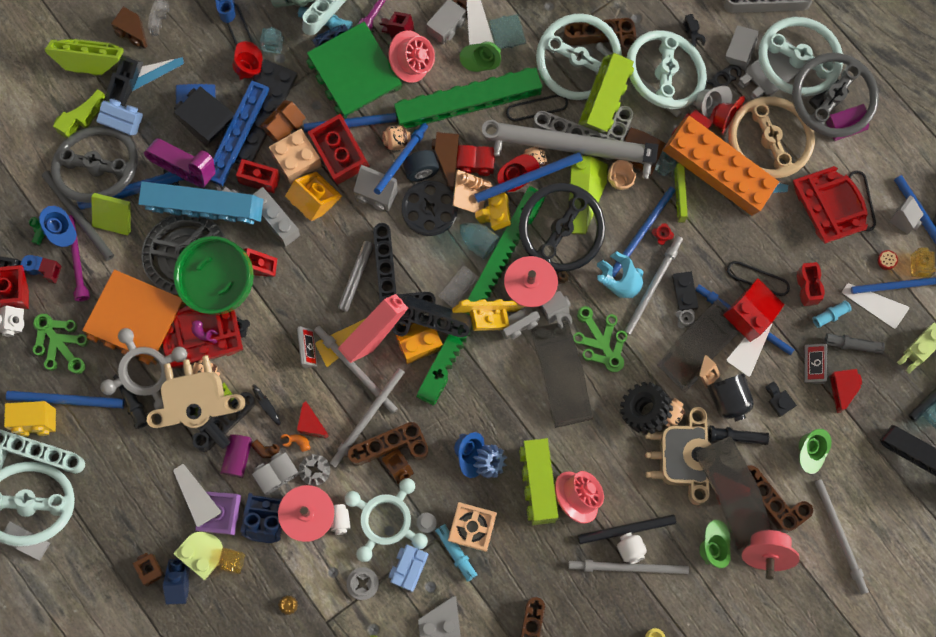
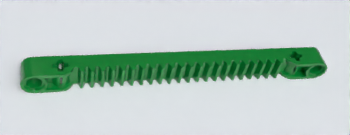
M532 186L528 187L511 218V225L505 229L468 298L470 302L486 300L488 302V297H491V291H494L495 284H498V278H501L505 265H508L512 252H515V248L518 246L519 240H521L519 220L522 209L538 189ZM546 196L540 199L533 207L528 225L536 218ZM448 335L416 398L432 406L436 404L448 381L447 369H452V362H456V356L460 354L459 349H463V343H466L467 336L461 338ZM441 373L442 378H438V380H436L435 375Z

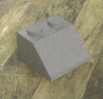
M361 165L354 188V196L360 203H369L377 210L389 211L398 193L397 180L392 177L381 194L377 195L374 193V189L385 174Z

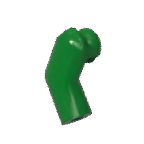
M32 217L29 220V225L32 226L35 234L31 242L40 246L45 235L41 230L39 218Z

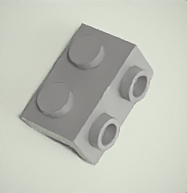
M524 307L508 317L510 326L500 330L505 340L509 338L513 340L520 336L523 330H530L536 327L540 316L537 311L533 312L530 307Z

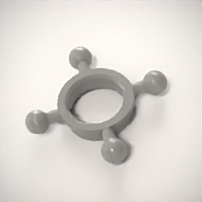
M129 328L121 329L118 333V339L121 343L126 344L129 352L120 361L118 369L119 378L116 380L107 379L101 383L100 389L102 393L111 395L116 391L117 387L123 385L127 390L137 395L152 394L155 400L154 409H163V400L159 390L166 381L164 364L173 361L183 362L187 358L186 349L176 347L173 349L172 354L163 357L160 352L153 348L136 347L133 342V331ZM138 354L153 356L161 366L159 381L150 386H141L134 383L127 371L128 362L132 357Z

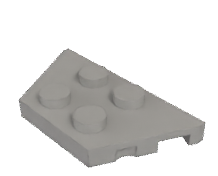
M456 596L450 598L418 620L420 637H461Z

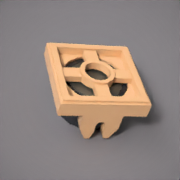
M458 502L448 542L487 552L497 512Z

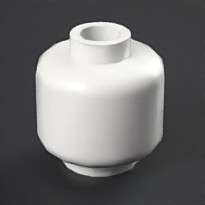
M627 533L620 537L621 541L617 544V548L624 562L634 564L645 558L644 555L647 550L639 535Z

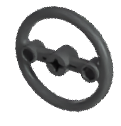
M826 53L808 61L798 72L792 90L795 110L802 121L815 132L829 137H845L859 132L872 120L879 101L878 87L869 69L854 57L841 53ZM826 62L846 64V68L842 72L838 83L833 84L825 92L822 105L812 115H809L804 107L801 95L802 84L808 72L815 66ZM848 71L852 72L854 77L850 76ZM861 75L868 86L870 96L869 106L863 118L856 124L846 128H830L825 126L824 124L829 118L833 107L838 106L846 98L847 88ZM817 113L821 114L823 116V119H820L817 116Z
M108 126L84 128L70 135L56 150L51 163L52 179L59 191L66 197L78 202L92 203L91 196L94 193L76 192L65 185L61 178L60 167L63 165L67 169H73L77 166L83 167L94 177L101 176L105 172L114 173L120 180L110 188L97 192V194L113 197L127 187L136 173L138 167L136 147L128 135ZM108 135L124 143L129 152V161L125 162L123 159H115L114 161L103 160L96 151L87 152L84 156L77 155L70 148L87 137Z

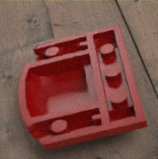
M835 166L793 180L798 200L802 202L816 229L815 233L824 244L864 231L868 226L866 224L867 208L861 192L847 175L843 176L836 172L838 168Z
M189 306L178 310L162 342L165 356L172 354L173 349L176 347L185 348L187 351V358L185 360L189 359L190 364L198 363L206 355L211 360L222 356H230L243 350L235 309L225 314L210 315L198 312ZM201 321L205 333L209 330L216 331L218 334H212L210 339L217 340V343L213 344L197 338L191 329L192 322ZM173 361L170 363L172 369L183 368L184 366L183 362Z

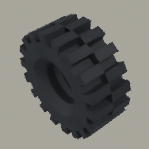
M641 382V386L638 384L634 385V390L628 389V396L625 394L623 396L625 402L620 403V406L623 408L620 409L623 420L638 433L642 432L644 435H648V431L654 434L655 429L662 430L661 425H667L669 422L666 419H671L672 417L669 411H673V406L669 396L657 384L655 385L652 382H649V384ZM648 403H653L652 410L648 414L642 415L643 407Z

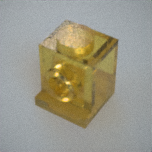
M918 248L917 251L915 250L911 254V277L930 278L936 273L935 254L929 251V248Z
M223 548L218 564L221 565V570L241 574L246 554Z

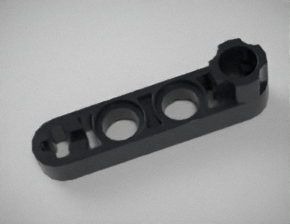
M249 392L240 394L246 399L250 397V404H245L242 409L243 412L238 411L237 417L234 420H228L227 414L215 417L217 420L214 423L223 426L222 432L225 435L255 406V398ZM235 398L230 404L236 409L235 405H239V402ZM206 431L193 435L192 444L200 452H207L216 442L209 437ZM200 439H207L204 445L199 446L201 444L199 442Z

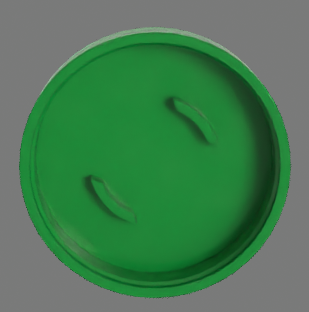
M208 236L190 243L179 255L174 268V284L182 301L190 308L205 314L220 315L233 311L246 300L253 285L254 272L247 253L236 243L222 237Z

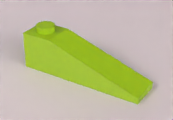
M582 156L583 161L570 166L569 184L583 188L599 203L607 183L608 165L591 156ZM569 193L568 203L573 198V193ZM576 199L574 205L577 209H579L581 203L578 199ZM588 204L574 219V230L571 234H586L594 215Z

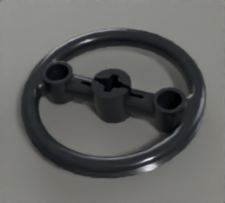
M557 183L538 190L526 202L519 220V235L526 253L529 256L546 260L555 271L559 272L573 271L588 264L599 252L605 237V218L599 203L589 192L573 184ZM554 192L573 193V198L569 200L567 211L562 218L552 222V234L546 243L542 244L538 251H536L528 235V220L533 207L548 194ZM576 199H578L581 203L579 209H577L574 205ZM588 204L594 213L597 227L595 240L591 248L583 257L570 263L552 262L551 258L556 254V247L563 237L571 235L574 230V219ZM560 224H564L563 228L565 229V231H561L562 227L560 226ZM546 246H548L551 250L549 256H546L544 254V248Z

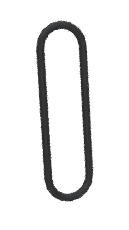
M234 2V5L237 7L239 11V14L241 16L242 22L244 24L250 42L254 44L247 24L245 22V19L243 17V14L241 12V9L239 5ZM227 23L235 46H237L238 43L236 41L230 23Z
M555 94L547 97L512 104L507 108L506 115L512 121H520L528 118H533L535 114L520 118H512L509 115V110L512 107L562 96ZM562 97L565 100L564 107L546 112L554 113L565 110L568 106V99Z
M856 170L850 173L849 178L851 179L855 173L861 174L864 178L873 219V226L864 231H872L876 226V219L867 177L863 172Z
M732 261L727 266L729 276L749 285L752 284V282L732 275L730 272L731 265L739 264L785 282L787 285L786 292L777 293L772 291L777 296H785L790 291L788 281L740 261Z

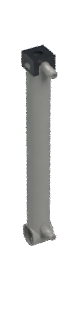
M487 120L482 125L484 139L489 142H495L494 156L497 157L500 156L503 142L572 153L580 152V154L642 163L644 165L643 179L649 178L651 166L655 167L658 144L631 143L498 123L495 120ZM490 127L496 129V132L492 135L486 133Z

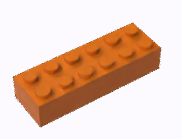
M691 116L681 121L662 150L751 216L762 210L779 183L777 179Z

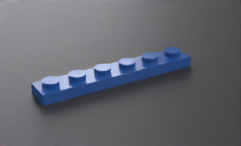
M251 81L213 158L216 173L210 182L220 186L224 185L269 92V87Z

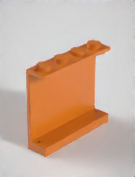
M114 269L82 331L87 335V339L95 343L98 340L104 342L105 347L111 350L118 348L125 355L129 350L126 344L119 341L118 333L123 328H129L134 333L133 342L136 347H149L158 351L178 310L184 308L186 304L176 295ZM136 355L139 358L138 360L146 365L150 363L157 364L151 355Z

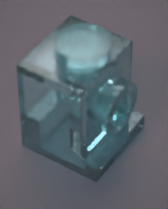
M263 28L260 39L262 50L281 54L284 41L281 31L275 28Z
M662 151L654 170H657L663 176L671 177L678 162Z

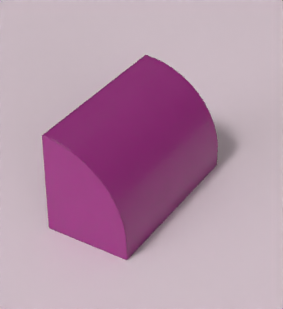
M864 104L830 115L825 123L830 128L850 127L863 118L867 109ZM869 123L867 124V126H865L863 129H861L859 132L855 134L868 130ZM845 136V137H832V138H833V140H834V142H835V141L841 140V139L846 138V137H849V136Z
M231 434L229 436L230 444L226 448L220 474L243 478L253 440L247 436Z

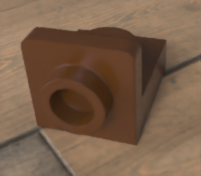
M398 448L382 458L383 463L397 484H400L403 479L410 478L414 474L409 463Z

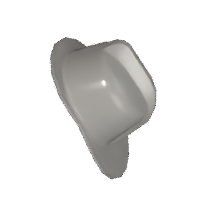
M727 86L705 89L699 92L696 101L692 104L709 119L713 109L718 104L732 102V92Z

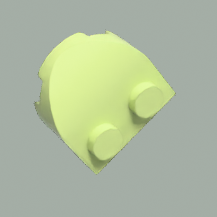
M196 532L181 544L174 552V555L205 581L212 571L221 564L223 560V546L220 540L213 534Z

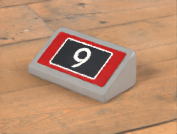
M300 326L297 328L301 365L303 368L317 367L314 331Z
M827 344L805 345L804 383L824 384L827 382Z

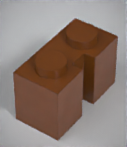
M284 100L260 127L274 142H278L289 136L293 128L296 130L301 127L302 121L306 117L292 101Z

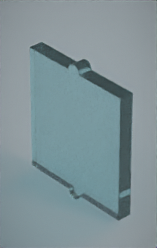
M518 14L489 20L495 44L500 49L509 47L512 49L513 46L526 44Z

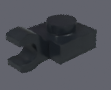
M693 14L686 15L683 26L688 39H691V44L696 48V40H699L702 46L705 45V37L698 33V20L694 19Z
M774 381L765 387L772 397L768 402L779 417L797 406L786 390L780 392L778 385Z

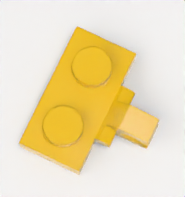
M505 192L489 198V206L475 212L477 221L480 224L491 222V227L494 231L511 225L508 196Z

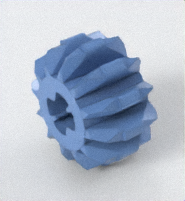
M492 444L483 445L482 449L477 450L478 456L473 457L477 462L473 466L478 468L476 471L478 474L485 478L498 477V473H503L502 467L507 466L504 463L507 457L502 455L504 450Z

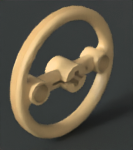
M760 97L747 102L735 113L728 131L729 145L743 154L737 142V128L745 114L751 112L752 119L759 123L763 132L760 139L762 146L766 149H771L775 158V170L762 168L774 178L790 176L799 171L808 162L815 146V133L799 117L794 103L779 97ZM769 105L778 106L790 111L798 118L806 134L805 150L795 163L791 162L790 154L784 151L780 143L783 136L782 130L778 126L772 125L768 117ZM757 111H761L764 115H759ZM779 159H783L786 164H782Z

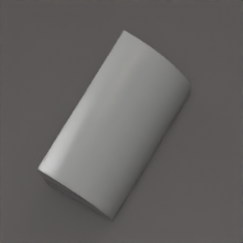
M737 25L725 56L731 65H737L741 70H746L758 41V31Z

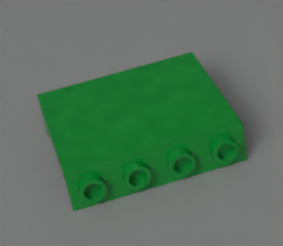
M365 21L307 52V65L311 70H315L317 74L315 75L316 80L320 86L323 84L326 89L324 91L329 101L332 100L334 102L335 112L337 115L341 114L344 119H347L349 114L393 90L396 92L402 87L400 79L393 72L388 59Z

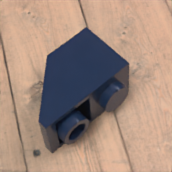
M178 558L168 560L163 582L166 605L187 603L189 567Z

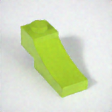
M97 89L81 106L68 113L63 112L61 116H58L53 125L57 133L68 138L80 126L88 128L100 112L105 94Z

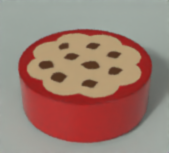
M883 251L878 257V265L884 270H891L897 265L898 257L893 251Z

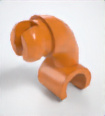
M283 434L280 437L281 439L289 438V442L283 444L284 447H290L292 442H296L302 452L308 451L311 448L309 440L303 435Z

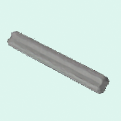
M363 242L338 305V309L347 312L373 249L371 242Z

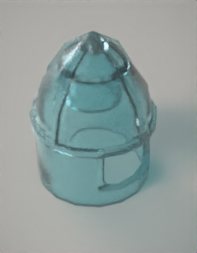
M464 223L460 225V234L464 244L468 247L469 251L474 252L482 259H485L492 252L500 239V236L491 231L488 226L480 223Z

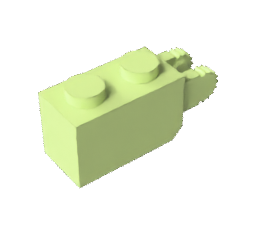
M935 322L903 352L904 355L897 361L899 365L905 363L907 358L913 361L906 370L909 374L936 350Z

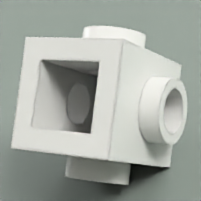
M10 306L0 308V333H2V336L13 337L14 334L22 332L24 327V309Z

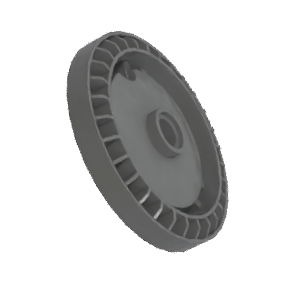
M183 214L181 216H169L156 224L144 240L141 255L144 271L152 284L159 289L180 297L175 284L163 279L157 273L154 265V256H157L161 271L174 281V268L181 252L190 243L203 237L217 236L226 239L220 227L211 219L200 216L199 218H194ZM194 226L199 228L198 230L191 228L178 229L161 240L167 233L179 227Z

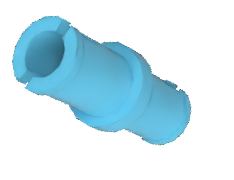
M843 301L834 307H828L825 312L812 318L813 323L817 328H820L830 321L835 322L838 320V317L850 312L851 306L847 301Z

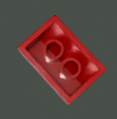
M23 265L0 267V308L10 306L29 309V289Z

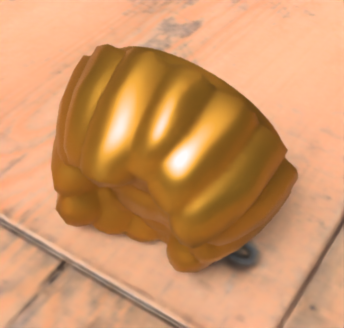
M286 595L280 599L279 610L285 615H291L297 610L298 602L295 597Z

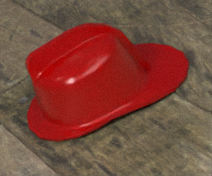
M241 41L237 44L232 68L239 75V80L251 78L260 73L263 60L261 50L255 44L248 41Z
M741 96L735 104L724 102L718 104L713 109L709 119L713 121L712 124L722 130V135L727 131L735 113L742 107L745 99L744 96Z
M522 154L513 158L500 168L497 175L498 183L501 184L540 167L538 160L529 154ZM526 184L511 189L508 192H515L523 186H525Z

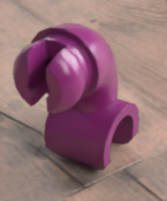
M201 321L192 322L191 329L197 338L213 344L217 343V340L210 339L212 334H218L216 331L209 330L205 333Z

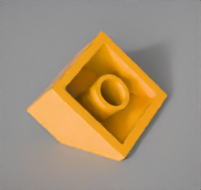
M314 172L295 179L285 197L306 218L313 221L322 217L341 199L342 195L319 173Z
M412 323L405 336L395 334L407 364L439 352L443 346L437 330Z

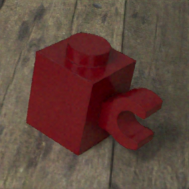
M394 11L390 20L382 18L379 23L383 26L381 32H390L391 40L402 31H415L411 14Z

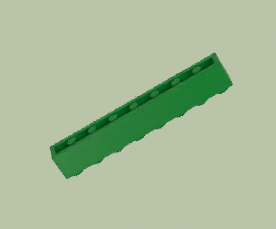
M525 68L521 72H509L501 77H489L481 82L473 81L462 87L454 86L450 90H438L433 94L419 95L410 100L402 99L394 104V109L399 126L402 125L409 129L421 126L422 123L429 124L541 95L542 84L536 68Z

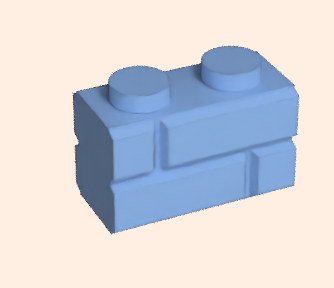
M115 99L103 101L97 117V123L129 135H136L138 133L139 124L143 117L142 113L137 112L138 108L127 105V107L121 106V102Z
M407 544L405 548L401 547L397 555V559H399L397 567L393 566L389 574V578H392L391 583L414 592L429 554Z

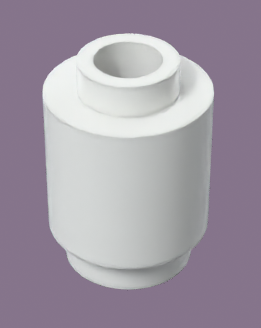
M344 504L334 505V520L330 529L331 532H335V535L346 534L347 530L351 529L349 512Z

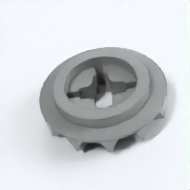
M314 454L305 457L299 466L301 479L311 486L323 484L330 475V465L327 459L321 455ZM316 463H317V465H318L317 468H318L322 473H320V472H319V473L315 472L314 475L312 476V475H311V470H309V468H307V466H308V467H314V466L316 465Z
M357 568L347 578L348 592L358 600H367L373 597L378 590V577L369 568ZM357 577L362 580L370 578L366 583L368 591L363 587L356 590L359 586Z

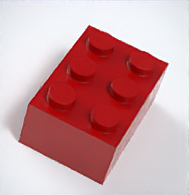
M341 114L308 131L332 178L338 185L358 174L361 165L370 167Z

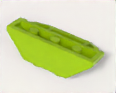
M79 39L50 40L45 48V52L66 71L90 73L92 75L104 74L119 61L124 52L123 48H119L112 43Z

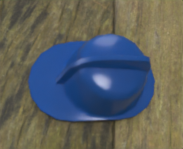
M48 206L42 210L39 221L41 230L48 240L60 247L72 245L76 240L77 234L66 211L57 206Z
M472 432L468 435L460 434V438L454 446L455 454L459 458L461 472L469 478H475L480 475L476 472L478 468L473 466L477 462L473 457L478 456L477 450L482 449L485 443L483 436L477 432Z

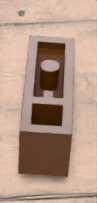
M437 132L436 139H432V150H435V157L447 186L454 193L459 134Z

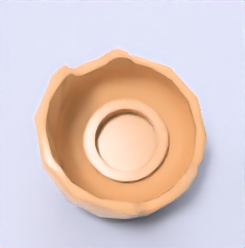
M625 160L615 161L608 171V180L611 186L618 190H627L633 186L636 173L633 171V164Z

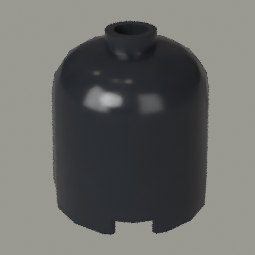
M745 373L707 386L715 407L722 418H734L736 422L745 419V414L753 409L754 401Z

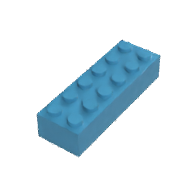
M141 181L138 204L145 206V210L155 213L165 212L178 216L183 214L194 218H199L200 216L206 219H222L228 222H236L237 219L239 222L254 225V221L261 222L264 199L251 194Z

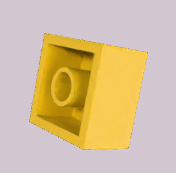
M46 401L5 403L4 427L10 430L11 433L23 437H28L29 433L47 436L49 432H56V409Z

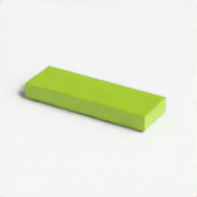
M678 163L674 169L677 221L681 223L686 221L688 213L685 169L683 165Z

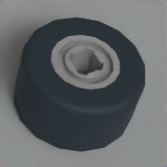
M430 150L414 152L407 156L403 162L407 178L413 182L429 179L439 171L435 154Z

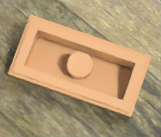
M707 355L704 357L699 375L706 388L720 377L716 363Z

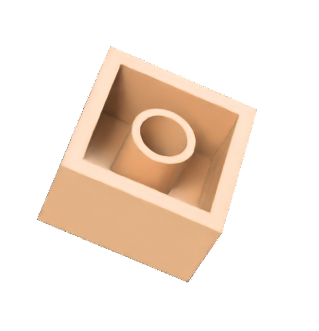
M302 129L269 146L272 157L290 185L295 179L306 176L322 167L320 157Z

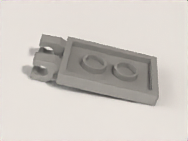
M770 51L767 52L773 71L782 80L789 83L797 76L800 69L794 68L790 64L789 56L781 52L776 54ZM759 59L746 68V74L740 78V82L737 84L741 89H744L754 81L758 88L751 93L752 95L749 97L751 100L760 98L765 94L770 97L780 90L766 77Z

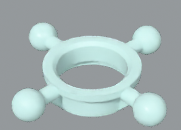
M405 478L400 482V491L397 496L379 495L368 503L361 500L360 495L356 491H350L345 495V503L348 506H357L363 510L361 526L365 535L369 538L366 545L357 550L356 556L359 561L368 562L372 558V549L376 543L390 545L400 541L404 536L412 541V545L415 548L423 549L428 543L426 535L423 533L415 534L409 530L411 515L407 505L403 502L405 496L412 493L415 489V483L412 479ZM382 503L396 505L404 516L401 530L396 535L388 538L375 535L369 527L368 520L371 511Z

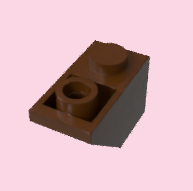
M122 7L111 23L114 33L120 38L125 37L129 39L133 45L137 47L140 45L146 49V37L139 15Z

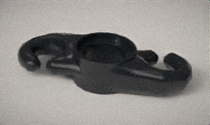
M729 65L723 70L718 71L712 79L707 80V84L713 85L714 88L719 86L728 87L732 81L737 79L736 76L730 74V71L736 70L737 77H741L742 71L737 65ZM723 76L727 82L720 84L717 81V77Z
M255 384L252 385V390L258 399L257 401L265 413L276 425H281L275 408L267 396Z

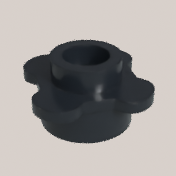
M237 317L238 326H241L239 329L240 336L244 338L247 335L250 322L247 319L241 320Z

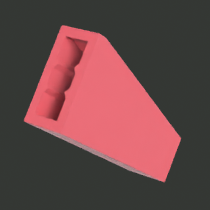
M396 294L384 299L343 342L338 350L350 363L374 352L408 310V307Z

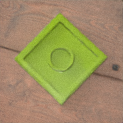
M94 193L91 196L92 227L128 236L131 232V202Z

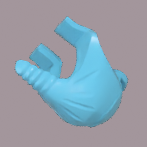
M619 252L611 255V258L622 265L623 277L620 281H616L613 278V267L604 260L598 262L597 267L603 273L602 275H597V280L620 298H633L640 292L643 286L642 277L644 272L639 268H635L628 256Z

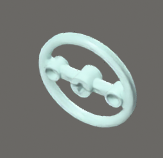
M571 14L556 20L545 30L537 48V67L541 78L553 92L571 100H586L591 90L585 92L569 91L559 86L551 78L545 64V50L548 49L553 53L558 52L568 57L571 65L574 67L585 66L593 70L596 75L602 62L590 57L588 50L584 47L573 48L563 43L560 37L554 35L555 31L564 25L574 22L589 23L599 28L607 36L613 53L622 56V51L616 34L604 21L592 15ZM550 41H558L559 48H552ZM581 53L582 59L580 61H577V56L575 55Z
M790 17L776 22L766 31L759 45V62L764 74L777 88L789 94H792L793 85L782 80L773 71L768 60L767 49L774 54L781 52L789 56L790 64L797 69H801L814 56H812L811 47L806 44H800L795 47L787 43L783 35L776 34L779 30L790 26L810 28L827 40L833 53L843 54L837 38L826 26L804 17ZM826 62L815 66L813 69L816 70L817 76L826 80L813 87H802L801 95L813 96L829 89L840 76L843 63Z
M651 31L641 35L631 45L627 54V58L634 61L632 66L634 71L630 80L641 96L649 102L667 109L685 108L696 101L699 92L705 89L707 81L705 64L697 49L685 38L668 31ZM651 40H661L659 51L662 54V62L655 69V76L660 80V88L656 94L643 84L637 73L635 63L638 49L644 43ZM680 46L693 60L698 73V81L691 95L684 99L674 100L672 96L675 93V89L671 84L672 77L679 69V64L673 57L674 50Z
M21 462L0 470V482L10 475L20 472L34 471L47 474L61 485L65 493L64 497L60 494H54L49 498L35 497L34 492L27 489L19 491L15 496H4L0 492V511L3 508L17 509L19 515L29 517L36 510L50 511L54 516H60L49 528L33 535L15 536L0 531L1 543L13 546L34 545L50 539L63 529L72 515L75 499L71 483L61 471L51 465L40 462Z

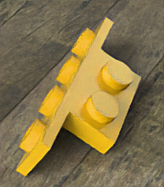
M498 299L492 302H487L486 300H478L476 302L462 300L452 309V313H470L473 331L503 330L510 326L507 312H517L525 306H521L513 300L503 301Z

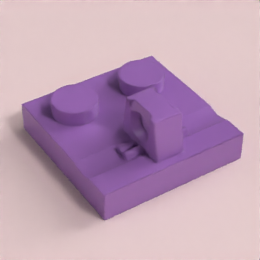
M206 492L221 510V513L199 527L196 525L195 531L235 535L236 523L239 520L240 514L238 511L241 495Z

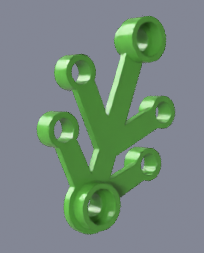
M587 306L581 307L578 310L577 318L580 322L587 324L595 339L584 337L582 333L577 332L573 336V343L601 349L605 356L594 354L592 349H585L582 357L585 361L605 364L610 372H619L624 366L621 351L627 339V333L622 330L617 332L615 336L617 342L612 352L609 343L613 328L618 321L617 317L613 314L607 316L603 336L592 318V309ZM587 311L589 315L583 316L582 312ZM613 318L615 323H609L608 319ZM623 334L625 339L620 340L618 335ZM580 336L582 341H576L575 337ZM586 352L591 353V354H592V357H591V358H587V357L585 356V353H586ZM611 360H617L618 365H613Z
M47 314L36 316L33 326L38 332L33 353L37 356H43L46 353V348L43 344L47 334L50 342L44 367L49 371L57 368L55 358L58 348L69 362L68 369L74 374H81L85 370V363L80 358H75L64 343H75L80 347H85L89 340L84 334H79L78 336L56 334L53 328H60L72 333L77 330V324L73 320H52ZM47 321L46 326L41 327V323ZM73 323V328L68 329V325ZM85 338L84 343H79V340ZM42 347V351L37 353V348ZM49 362L54 363L52 367H48ZM80 364V369L75 370V366Z

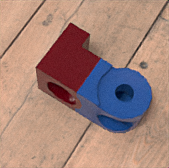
M27 255L21 261V265H23L24 270L28 274L44 275L48 282L56 284L62 268L57 261L33 255Z

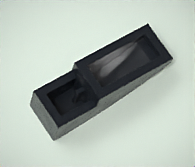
M121 55L117 71L112 74L104 101L115 99L121 102V106H125L137 82L144 62Z

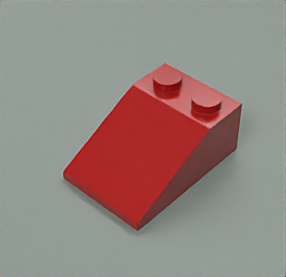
M757 278L723 316L751 342L761 336L772 324L785 304Z

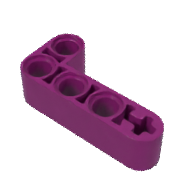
M156 138L144 151L145 157L150 162L201 188L205 187L216 173L213 158L203 150L199 151L194 157Z

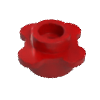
M666 223L652 230V235L657 238V242L660 245H664L667 240L674 238V233L671 232L670 227Z

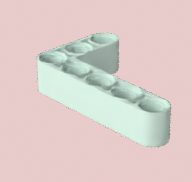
M316 0L303 14V32L307 35H315L346 0Z
M0 429V436H4L3 441L0 443V470L8 452L71 473H80L85 468L84 459L75 453ZM22 441L21 448L15 450L16 443ZM40 447V453L34 456L35 448ZM55 453H59L58 460L52 462V456ZM73 459H77V465L71 468L70 462Z

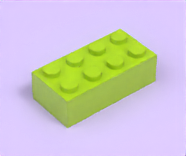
M616 53L603 58L578 122L579 125L600 133L607 132L612 128L614 123L612 118L614 113L619 110L621 95H624L626 92L627 79L633 74L634 67L632 66L634 61Z
M548 438L524 441L523 446L520 447L519 456L520 462H524L522 479L527 482V486L524 489L525 501H529L527 519L532 521V525L556 523L558 511Z

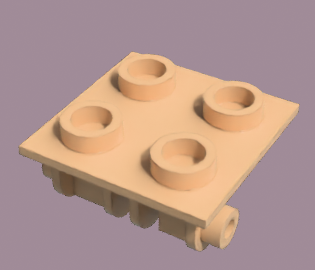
M457 170L452 206L472 213L484 209L485 200L478 203L474 194L491 188L493 185L490 181Z

